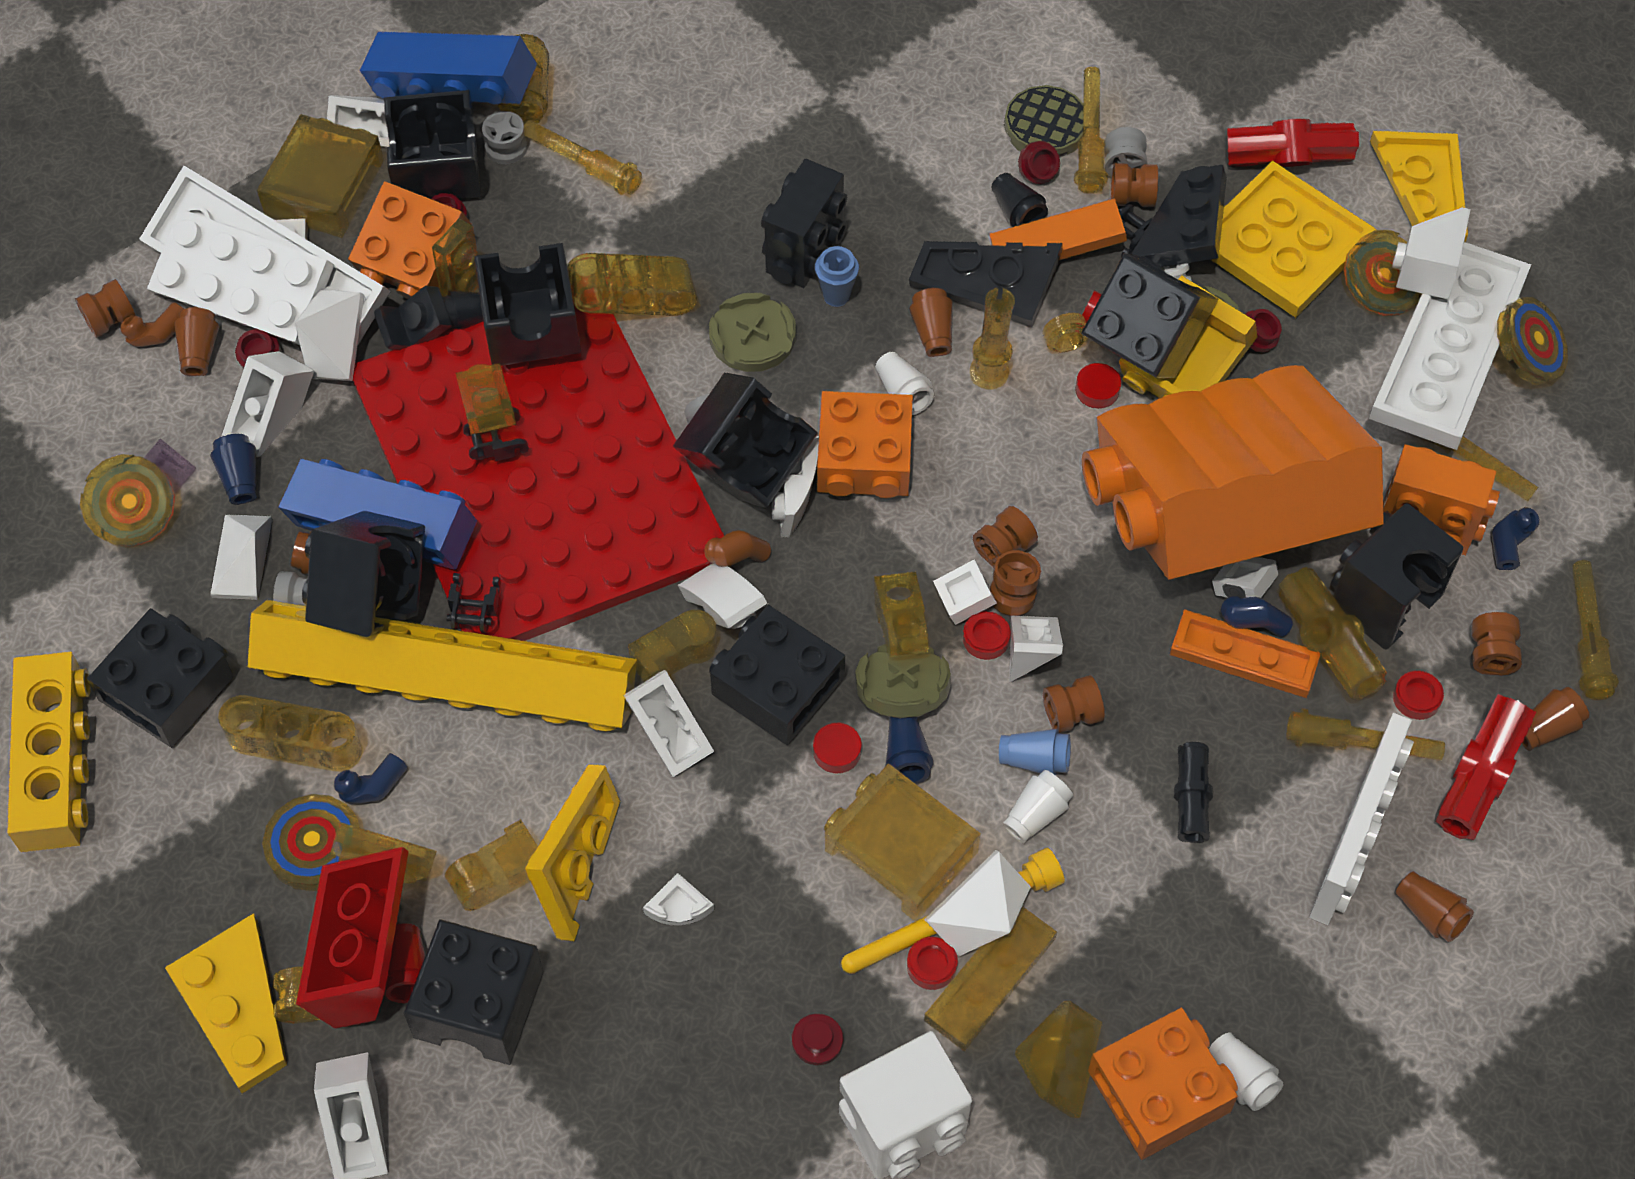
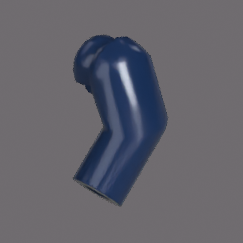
M1524 507L1519 511L1514 510L1493 527L1492 541L1497 569L1514 570L1520 566L1517 546L1529 537L1532 531L1538 528L1539 516L1535 510L1529 507Z
M1231 596L1221 605V614L1225 618V622L1237 629L1264 627L1276 636L1283 637L1290 632L1293 625V620L1290 616L1260 597L1241 598Z
M389 753L372 775L358 776L354 771H342L334 780V789L339 793V799L350 805L380 801L388 794L408 767L399 757Z

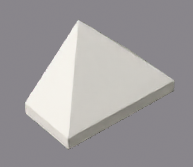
M330 95L328 99L326 138L389 147L384 114V98Z
M320 290L295 321L305 366L315 370L312 379L353 381L364 301L363 293Z
M225 515L210 594L212 598L258 600L272 524L271 516Z
M1011 616L1009 682L1062 654L1063 650L1057 617Z
M666 670L661 671L623 695L673 777L714 752Z
M995 850L924 920L949 946L955 949L957 956L960 957L1010 933L1031 886L1004 856Z

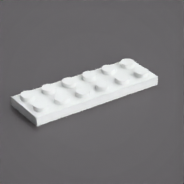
M183 166L139 239L161 253L178 209L181 208L327 259L335 265L325 290L361 292L364 294L358 344L375 318L374 311L383 305L390 293V290L186 166Z
M1464 242L1459 268L1449 299L1422 293L1373 405L1369 419L1457 450L1531 264Z

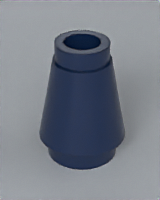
M228 434L219 437L212 444L213 451L210 457L228 495L229 502L233 505H240L254 501L257 498L255 445L250 443L249 437L244 434Z
M890 716L885 768L891 774L892 779L898 784H919L929 777L934 760L917 717L896 718Z

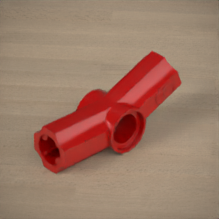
M1287 119L1275 121L1269 126L1227 128L1229 166H1254L1270 164L1274 161L1282 167L1309 165L1313 162L1351 161L1355 159L1357 149L1359 148V132L1356 131L1354 123L1311 124L1310 119Z
M1497 694L1476 739L1470 740L1452 777L1456 780L1451 790L1448 791L1438 812L1439 814L1435 822L1443 828L1444 832L1459 839L1474 840L1494 798H1499L1517 762L1514 757L1534 721L1533 718L1536 711L1512 698Z

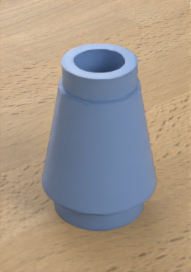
M834 246L824 250L815 263V271L825 302L831 306L839 307L846 304L849 300L859 271V264L850 250Z
M1058 729L1011 734V736L1001 735L999 742L1000 764H1008L1009 766L1042 773L1043 770H1047L1054 775L1057 772L1068 773L1071 757L1070 734H1059Z

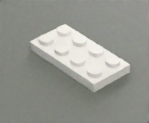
M179 208L147 289L192 307L208 309L222 318L253 329L265 331L275 337L300 345L295 321L320 290H325L335 264L327 259Z
M1396 713L1392 714L1374 754L1309 918L1328 925L1335 910L1345 913L1364 871L1366 858L1380 830L1385 810H1387L1397 787L1400 772L1404 768L1414 741L1405 738L1412 721L1411 719Z

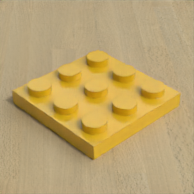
M1272 161L1224 207L1219 258L1211 260L1296 318L1351 263L1358 250L1368 245L1374 239L1376 228Z

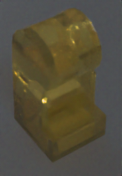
M916 572L874 576L875 611L878 623H881L888 656L891 658L928 653V634L924 616L925 608ZM904 587L910 590V597L903 600H894L888 597L886 593L892 588Z
M689 610L628 644L629 657L637 659V674L645 682L661 671L666 670L671 678V675L691 663L699 664L710 660L717 650L716 623L713 617L702 610Z
M521 819L504 828L505 835L481 847L478 852L459 858L446 870L444 877L466 911L478 910L531 882L525 867L538 846Z

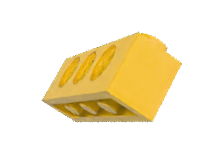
M72 652L13 658L7 833L20 852L80 846V828L88 826V808L85 799L81 798V784L88 783L89 781L88 760L86 755L82 754V740H88L90 736L89 718L87 712L83 711V697L90 696L91 686L87 680L89 676L87 669L80 668ZM60 703L56 709L45 712L50 706ZM59 746L54 753L44 755L48 749ZM59 789L53 797L42 800L48 792Z

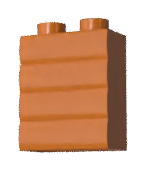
M1304 366L1279 367L1266 371L1253 379L1237 378L1226 380L1209 386L1202 391H1183L1164 396L1150 404H1130L1114 408L1097 417L1099 448L1085 451L1082 454L1083 476L1093 503L1099 506L1112 502L1116 526L1124 546L1128 550L1145 547L1168 580L1384 524L1382 447Z

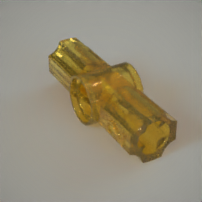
M1303 567L1295 573L1288 574L1279 584L1281 588L1279 596L1300 624V635L1304 646L1311 651L1321 654L1352 699L1361 700L1367 695L1376 693L1387 682L1385 679L1387 671L1363 639L1364 630L1361 621L1356 616L1346 614L1314 569Z

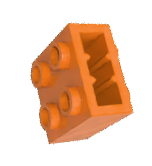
M384 181L348 260L359 272L382 286L385 282L398 287L396 292L407 299L425 285L439 287L442 294L473 225L460 210Z
M822 391L817 492L830 493L835 496L869 494L880 498L908 496L913 395Z
M1404 444L1383 502V513L1388 511L1393 515L1404 504H1410L1463 546L1462 555L1466 556L1472 540L1481 542L1488 519L1492 518L1500 491L1493 490L1492 487L1497 471L1482 467L1473 461H1461L1437 454L1429 448Z
M1182 1007L1093 1053L1088 1068L1089 1074L1141 1160L1231 1113L1238 1097L1236 1094L1238 1091L1237 1083L1231 1071L1225 1064H1217L1208 1049L1210 1043L1204 1028L1197 1020L1193 1019L1190 1021Z

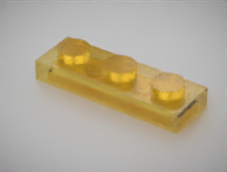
M1022 906L1011 932L979 947L924 1015V1021L965 1052L1055 941L1057 931Z

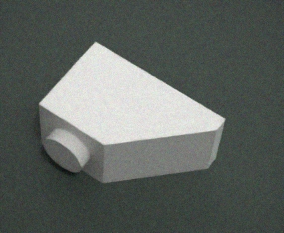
M1462 207L1412 226L1407 244L1398 242L1392 268L1400 270L1397 288L1449 299L1460 264L1471 209Z
M280 351L248 356L222 436L228 434L247 435L250 443L256 447V457L261 456L301 410L315 370Z
M368 1052L316 1063L314 1093L334 1179H365L388 1174L379 1100Z

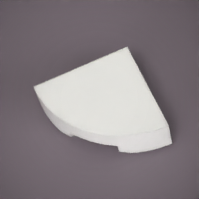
M677 873L643 907V911L648 917L660 923L686 925L708 916L714 911V904Z

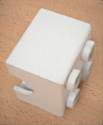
M932 1031L913 1039L840 1078V1092L844 1099L839 1103V1114L876 1179H883L888 1175L892 1179L904 1178L920 1166L918 1159L935 1150L939 1156L946 1155L959 1148L966 1141L964 1135L969 1124L972 1097Z

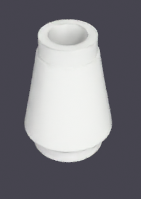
M888 352L878 359L875 368L888 394L913 395L912 415L921 413L931 404L934 392L929 378L899 357L895 352Z
M1043 770L1038 777L1033 775L1010 811L1008 818L1002 825L1008 833L1024 844L1030 837L1034 836L1069 809L1067 803L1073 797V793L1056 775Z
M1228 1032L1221 1035L1210 1046L1209 1051L1217 1064H1225L1234 1076L1238 1087L1236 1092L1238 1096L1237 1101L1240 1105L1247 1104L1253 1111L1259 1110L1269 1104L1281 1091L1283 1082L1278 1077L1279 1070L1242 1041L1236 1039L1232 1033Z

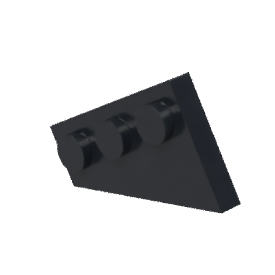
M1224 165L1198 166L1191 170L1181 171L1131 254L1144 256L1162 267L1219 258L1227 181Z
M924 241L910 275L909 284L911 287L920 290L929 288L943 289L946 291L947 297L953 301L1032 327L1061 256L1063 243H1047V246H1023V243L1006 242V246L979 245L977 242Z

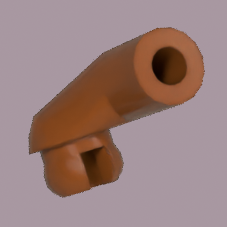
M173 302L153 322L144 323L139 316H129L121 323V333L126 336V342L135 347L163 344L175 333L174 322L179 318V313L184 308Z
M741 530L732 531L721 539H710L704 549L706 559L711 563H716L718 567H730L747 558L756 562H764L771 553V547L767 541Z

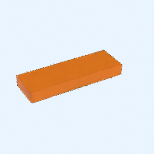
M1115 198L989 234L993 246H1006V242L1023 243V246H1047V243H1063V250L1059 260L1127 241Z
M1184 609L1170 651L1171 656L1307 698L1321 654L1320 651L1250 629H1237L1224 621Z

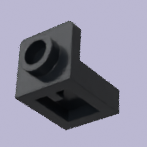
M425 285L399 307L380 306L374 311L385 346L388 349L401 350L411 345L434 340L452 326L440 289L437 286Z

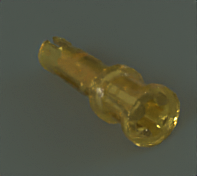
M994 288L986 294L982 334L974 342L972 349L974 360L970 366V378L975 385L988 390L997 389L1006 383L1009 376L1008 364L1013 353L1012 345L1008 340L1015 298L1009 290L1004 288L1001 300L997 299L998 288Z

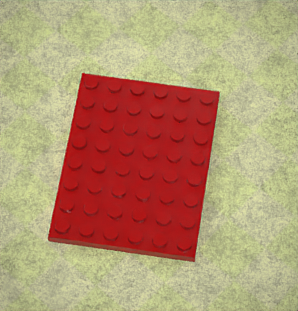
M596 278L571 286L581 349L580 354L492 367L483 321L463 330H447L436 339L411 345L401 350H391L355 363L352 382L396 484L400 480H407L421 486L426 492L439 495V492L444 490L457 494L466 501L465 506L477 519L456 570L431 563L446 599L448 600L450 585L454 583V573H459L462 577L460 592L462 599L483 601L484 596L489 594L490 587H493V577L501 578L496 616H489V618L493 619L492 625L487 626L486 633H481L480 626L466 624L458 625L460 631L521 641L529 640L693 576L712 564L706 559L704 554L706 543L712 538L721 539L724 537L685 456L673 447L677 440ZM508 407L517 408L520 412V420L513 422L511 417H507V425L499 427L497 432L502 442L514 439L526 440L529 450L526 453H521L520 449L517 448L515 449V457L496 462L494 457L483 460L470 458L469 450L474 445L471 436L463 433L464 425L470 421L484 419V413ZM491 433L481 435L483 443L493 441ZM462 606L461 614L480 616L482 608Z

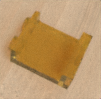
M300 114L257 189L264 214L278 220L305 218L309 229L343 238L349 227L346 214L349 203L370 165L381 167L384 161L378 135H374L364 129H353L338 125L325 118L317 119Z
M888 763L877 776L871 773L863 780L856 791L855 796L857 798L846 810L840 807L830 816L824 826L825 851L832 857L838 851L899 897L902 900L901 911L912 920L917 921L978 853L981 833Z

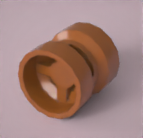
M1114 163L1111 180V199L1115 198L1117 206H1126L1129 202H1138L1142 207H1155L1158 192V165L1143 164L1140 168H1131L1127 163Z
M116 279L104 284L102 290L98 293H85L75 298L84 320L96 338L108 333L110 326L118 322L122 323L129 316H136L125 292Z
M1008 506L996 516V522L993 525H984L973 535V542L978 553L993 568L996 559L1002 553L1011 550L1026 551L1038 541L1037 531L1030 519L1014 506Z
M1011 550L1002 553L996 559L990 590L997 602L993 607L999 612L1009 616H1019L1033 608L1037 595L1036 588L1041 575L1040 564L1034 556L1024 551Z
M1505 612L1485 613L1473 619L1471 623L1472 638L1477 642V647L1474 648L1472 653L1474 669L1481 674L1500 676L1518 671L1522 666V652L1520 647L1516 645L1521 636L1519 619Z
M1091 675L1075 679L1072 687H1063L1060 684L1043 688V702L1052 729H1058L1059 733L1073 729L1074 725L1079 723L1080 720L1088 725L1104 720L1105 711L1102 696L1095 679Z

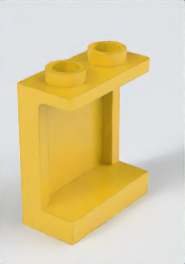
M1182 275L1178 279L1186 284H1189L1194 287H1199L1200 289L1206 291L1205 289L1201 288L1200 286L1193 283L1192 281H1190ZM1219 299L1176 378H1155L1132 363L1120 358L1119 364L1124 375L1122 380L1134 391L1144 394L1148 390L1158 398L1183 391H1202L1209 386L1225 381L1257 338L1256 321Z

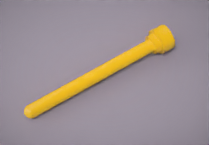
M1048 847L1028 857L1029 862L1022 864L1023 870L1018 872L1035 892L1040 889L1047 892L1065 883L1061 866ZM923 917L846 954L841 960V967L846 973H856L912 946L922 938L931 937L937 933L924 920L926 917Z

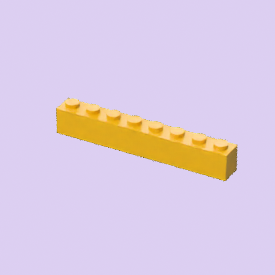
M266 600L251 612L247 667L263 670V673L269 677L286 678L291 675L309 677V681L317 685H334L338 682L353 684L357 690L366 693L390 690L402 692L401 695L410 700H427L433 697L448 700V704L458 708H471L476 705L494 707L495 712L508 716L520 715L525 712L541 715L544 721L551 723H566L569 720L586 722L590 728L600 731H611L616 729V727L622 728L632 711L623 695L634 689L637 659L375 617V623L383 624L384 629L371 636L364 637L306 622V606Z

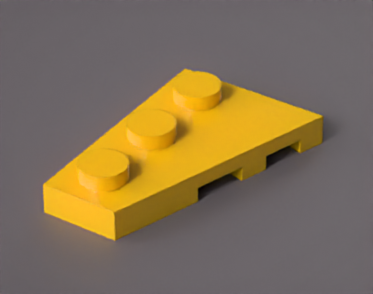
M1373 131L1370 143L1412 226L1456 209L1465 208L1458 134ZM1468 228L1466 230L1464 242H1466L1468 237Z
M588 764L525 867L528 878L532 883L556 938L561 940L575 941L580 925L577 921H573V917L579 900H588L593 886L592 881L589 879L590 866L594 855L604 853L620 804V799L605 765Z
M254 913L165 967L241 1093L246 1092L287 1066L276 1008L274 1007L268 979L267 964L260 940V930Z

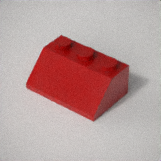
M404 847L322 866L296 1005L335 1029L376 1021L387 983L409 852Z

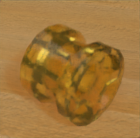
M303 966L280 970L273 977V987L279 993V1000L274 1005V1017L278 1021L296 1024L319 1020V1018L296 1005Z

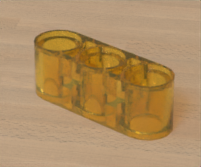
M584 253L574 257L567 265L574 304L582 312L677 316L688 313L697 304V295L689 265L686 260L679 257Z
M238 695L228 699L219 710L218 720L230 747L235 752L244 755L330 771L352 769L359 763L362 757L363 747L354 722L348 715L340 712L247 695ZM254 721L248 728L236 730L240 724ZM300 730L294 737L282 738L288 731ZM336 739H347L340 746L329 747V744Z

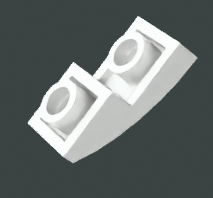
M819 436L814 438L783 483L781 492H777L772 499V519L780 520L781 537H790L805 512L817 466Z
M716 563L710 564L678 584L686 601L703 606L712 623L726 628L731 627L735 629L742 627L751 616H756L755 611L767 604L764 596L744 577L730 567H718Z

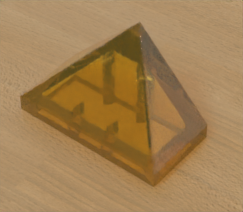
M1062 1001L1016 1048L1015 1056L1041 1099L1069 1117L1080 1118L1090 1078L1088 1068L1092 1054L1096 1052L1102 1022L1072 1001Z

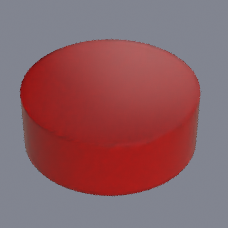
M1089 364L1083 367L1077 375L1076 395L1088 407L1097 409L1109 407L1119 397L1121 377L1113 367L1107 364Z
M984 611L972 615L966 621L963 630V644L966 650L974 657L984 660L995 659L1001 656L1009 646L1011 634L1009 624L1002 616L994 612Z
M1410 671L1401 676L1393 692V700L1397 709L1403 715L1416 720L1428 719L1435 715L1444 698V690L1439 680L1432 674L1424 671Z
M831 723L825 725L814 737V759L827 772H847L853 769L860 760L861 738L857 731L847 724Z
M922 938L910 948L907 957V971L911 980L919 987L928 990L941 989L947 986L956 975L958 965L956 951L942 938Z

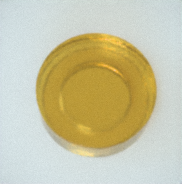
M1065 313L1051 319L1042 331L1047 347L1051 351L1060 353L1080 347L1087 340V337L1081 334L1086 325L1084 317L1079 313Z

